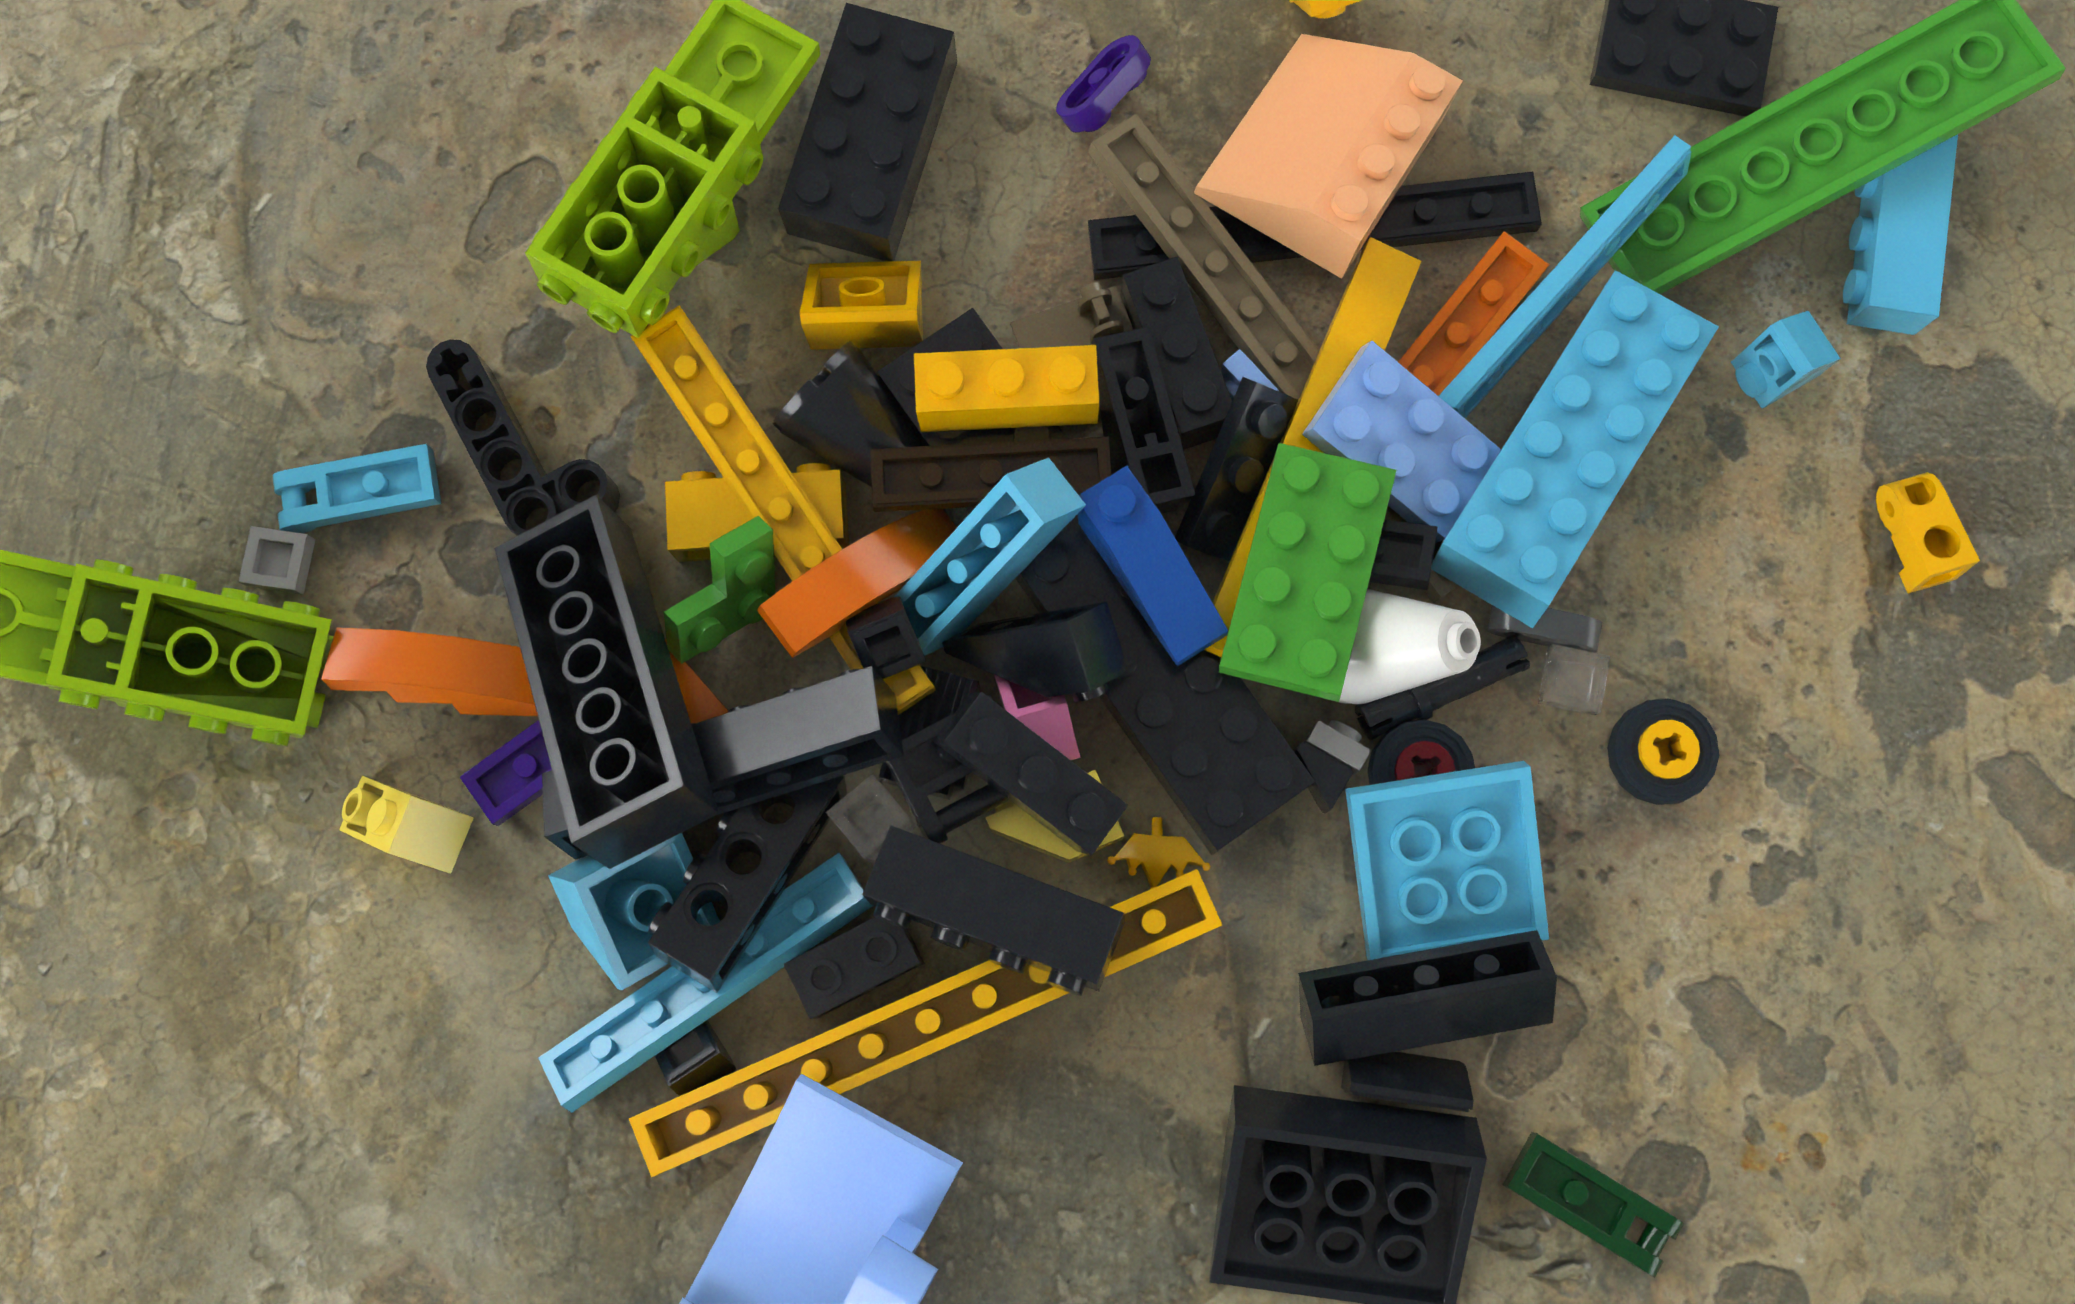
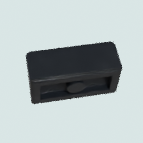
M1390 1052L1344 1061L1341 1088L1348 1094L1469 1112V1109L1473 1110L1474 1100L1468 1071L1465 1064L1460 1061L1402 1052Z

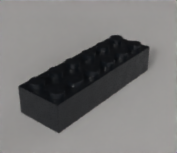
M594 495L494 548L571 843L611 869L719 814L631 528L597 495Z

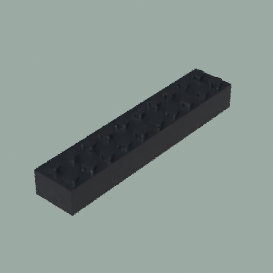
M971 308L877 371L878 377L924 446L1068 439L1059 426L921 432L916 414L914 353L1003 349L974 308ZM965 507V508H966V510L968 511V513L970 514V513L974 510L975 507ZM1078 515L1015 578L1039 613L1107 602L1129 671L1107 682L1109 691L1099 697L1211 855L1218 852L1316 782L1243 680L1239 677L1219 673L1221 657L1203 650L1181 665L1177 666L1080 527Z

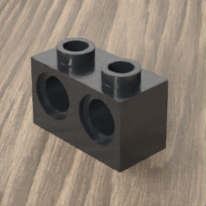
M874 917L784 963V967L809 1018L817 1019L925 963L908 929L894 926Z

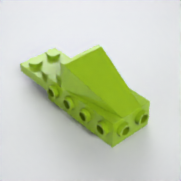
M713 0L666 69L663 71L656 66L654 67L640 89L633 95L628 106L608 135L602 139L596 152L580 175L570 185L565 196L545 225L535 235L525 255L539 280L537 282L538 288L560 304L567 305L571 300L588 310L587 315L595 323L612 333H617L621 328L639 338L648 324H656L667 309L670 300L669 293L681 276L684 278L689 276L698 264L731 242L740 231L732 199L743 184L749 185L757 177L763 164L760 144L820 57L819 42L741 0Z
M0 550V678L61 691L59 702L80 707L98 709L100 699L114 701L118 706L126 707L125 715L163 722L165 712L190 716L188 724L190 728L213 733L226 734L228 724L253 729L252 740L280 746H288L290 736L302 738L305 734L306 726L318 728L326 694L315 692L319 671L320 669L324 670L334 637L328 635L332 619L319 617V608L290 601H284L283 608L259 604V595L233 588H222L221 595L196 590V581L175 575L159 574L158 581L132 576L134 568L112 561L95 559L93 567L77 563L76 566Z

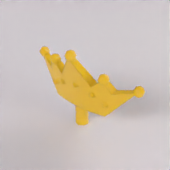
M1161 817L1152 818V835L1134 833L1114 857L1110 856L1107 859L1110 865L1115 864L1118 860H1127L1128 873L1131 876L1136 875V868L1141 864L1151 886L1150 889L1157 887L1170 866L1176 871V877L1184 875L1183 870L1187 864L1200 866L1204 871H1209L1211 868L1210 864L1202 860L1185 837L1163 836V818Z

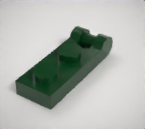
M1531 1132L1502 1184L1654 1278L1664 1262L1658 1257L1669 1237L1676 1240L1684 1225L1682 1221L1534 1132ZM1635 1217H1638L1647 1224L1635 1244L1625 1238Z

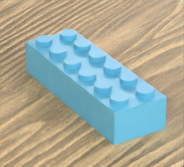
M1615 270L1443 541L1433 560L1432 570L1533 629L1557 594L1719 326Z

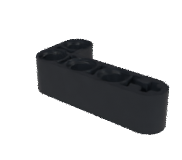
M450 339L440 342L432 349L427 357L426 369L428 376L501 517L512 533L519 536L528 531L526 529V519L535 509L547 508V521L581 503L577 502V492L583 484L589 481L600 482L597 496L614 512L617 510L620 501L618 486L599 464L591 460L578 459L548 474L545 473L495 375L469 344L461 340ZM461 367L468 383L474 389L466 391L457 382L459 380L457 370ZM495 411L496 419L493 425L486 430L476 431V422L479 417L484 413ZM521 459L522 467L518 475L507 481L501 480V470L504 465L509 461Z

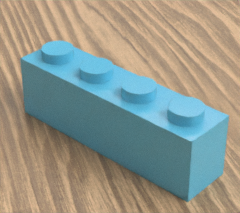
M1958 134L1855 189V196L1860 197L1861 202L1859 216L1855 219L1849 235L1850 250H1855L1854 264L1843 288V302L1849 304L1848 325L1915 335L1939 317Z
M1049 457L1007 473L894 596L901 597L924 656L942 648L943 641L964 632L1086 506Z

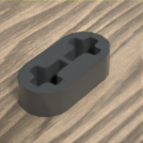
M1492 605L1487 631L1505 638L1515 635L1520 641L1577 653H1597L1603 622L1592 617L1547 608L1532 629L1520 620Z

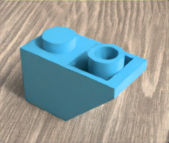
M1805 311L1770 325L1731 363L1736 369L1735 375L1740 388L1746 395L1755 398L1763 409L1817 378L1841 358L1810 312Z

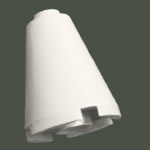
M1367 589L1339 703L1366 704L1468 670L1475 662L1481 645L1480 633L1473 619L1461 610Z

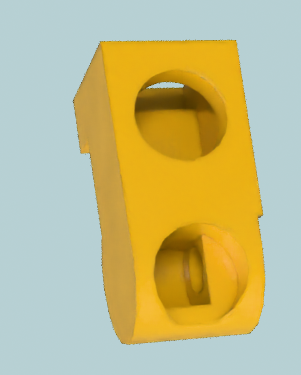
M1926 472L1885 484L1878 488L1876 493L1877 510L1884 526L1892 534L1890 537L1904 566L1899 575L1908 594L1956 580L1980 561L1943 485L1934 474Z

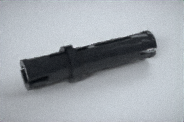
M1511 635L1505 640L1479 651L1473 665L1464 672L1366 704L1356 705L1355 713L1358 716L1362 715L1357 720L1364 734L1370 740L1377 738L1379 735L1388 732L1403 722L1415 719L1428 720L1433 716V711L1444 705L1477 692L1508 676L1529 669L1530 661L1527 659L1520 660L1527 657L1528 654L1521 641L1515 635Z

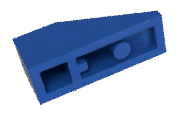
M1125 466L1079 495L1086 504L1077 514L1080 527L1177 666L1228 635L1229 630L1162 514L1128 466Z

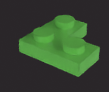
M759 516L709 543L712 584L663 611L668 650L681 664L701 652L712 650L724 638L746 625L757 623L763 619L757 610L776 591L773 529Z

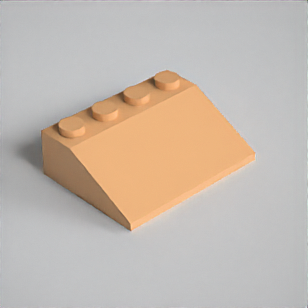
M1301 34L1199 181L1194 194L1342 279L1442 123L1463 80L1412 52Z

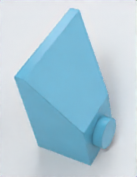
M682 833L611 869L591 856H586L548 875L571 928L619 990L626 989L668 964L658 958L649 946L648 942L653 935L649 934L648 930L659 909L666 902L674 904L687 885L683 882V877L693 858ZM712 902L700 908L696 922L705 926H712L720 922Z

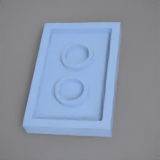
M1372 340L1359 349L1302 433L1304 437L1326 454L1397 470L1388 506L1408 523L1437 526L1436 543L1445 540L1502 450Z

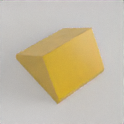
M921 260L809 264L800 309V321L810 349H840L849 341L858 348L914 347L922 342Z

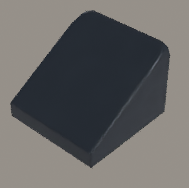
M899 596L871 606L845 622L847 632L863 668L872 666L882 679L926 662L915 631Z
M1301 741L1293 751L1316 781L1308 789L1321 812L1325 814L1335 805L1353 771H1351V767L1307 741Z
M708 1020L655 1055L668 1086L679 1096L736 1071L731 1057Z

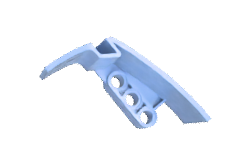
M801 1074L795 1081L786 1103L714 1245L686 1297H682L679 1304H920L938 1269L914 1253L963 1162Z

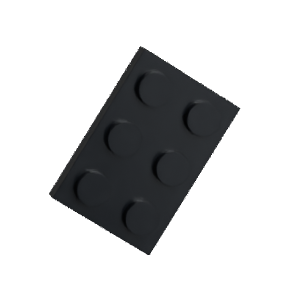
M1605 0L1589 85L1746 117L1761 109L1779 7L1747 0Z

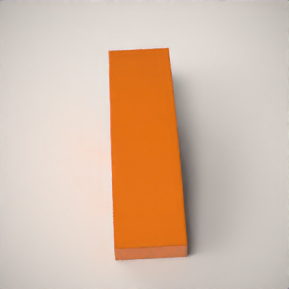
M336 627L321 678L331 690L387 691L396 702L452 704L462 715L538 716L520 647L446 635L399 630Z

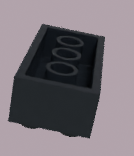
M850 3L845 4L778 207L787 234L882 261L895 260L957 66L955 35L953 31Z

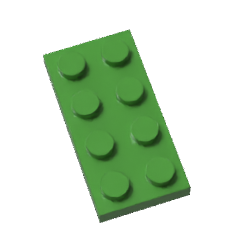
M1278 443L1219 665V673L1339 702L1397 470Z

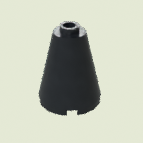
M849 341L823 364L825 368L812 380L809 379L775 417L773 425L781 434L872 487L870 449L923 447L924 445L860 348Z

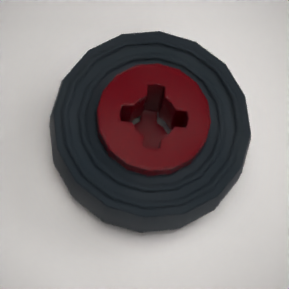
M1422 719L1403 722L1386 732L1371 752L1367 773L1369 785L1429 776L1430 770H1432V775L1474 769L1475 764L1472 752L1459 734L1445 724Z

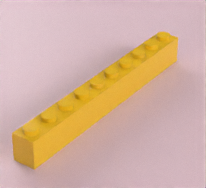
M1198 869L1110 907L1124 912L1125 924L1105 977L1222 926V922ZM988 960L629 1118L650 1175L654 1177L776 1123L795 1081L801 1074L838 1094H842L1064 996L1069 992L1048 984L1047 979L1050 973L1026 964L1024 972L1018 973Z

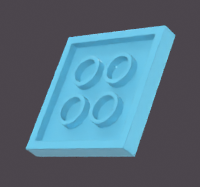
M1525 761L1345 789L1367 960L1534 930L1538 931L1541 940L1549 939L1531 766Z

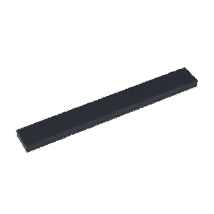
M1534 172L1401 186L1368 239L1372 237L1391 247L1500 236L1504 231L1509 235L1537 232L1542 222ZM1217 206L1209 207L1251 263L1303 257ZM1136 215L1088 220L1094 280L1123 277V274L1169 259Z

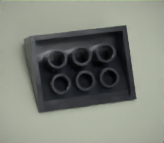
M1234 1085L1225 1136L1209 1275L1210 1283L1362 1304H1456L1487 1160L1477 1118Z

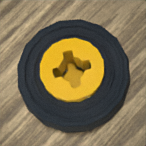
M1669 698L1647 700L1626 711L1614 725L1607 747L1610 769L1619 785L1635 798L1656 805L1681 803L1701 793L1715 775L1720 756L1717 735L1707 718L1691 705ZM1670 741V746L1673 750V754L1676 755V758L1670 755V750L1668 748V744Z

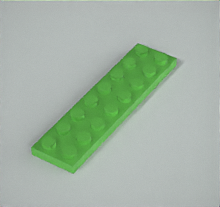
M1959 0L1691 146V157L1687 175L1608 262L1614 271L1616 270L1658 294H1662L2056 82L2061 78L2066 67L2016 0ZM1635 178L1580 207V218L1588 230Z

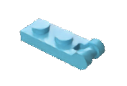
M427 444L276 472L272 476L274 492L277 495H281L283 510L277 514L279 530L307 533L315 530L316 527L441 504L434 450ZM316 488L318 503L307 505L305 493Z

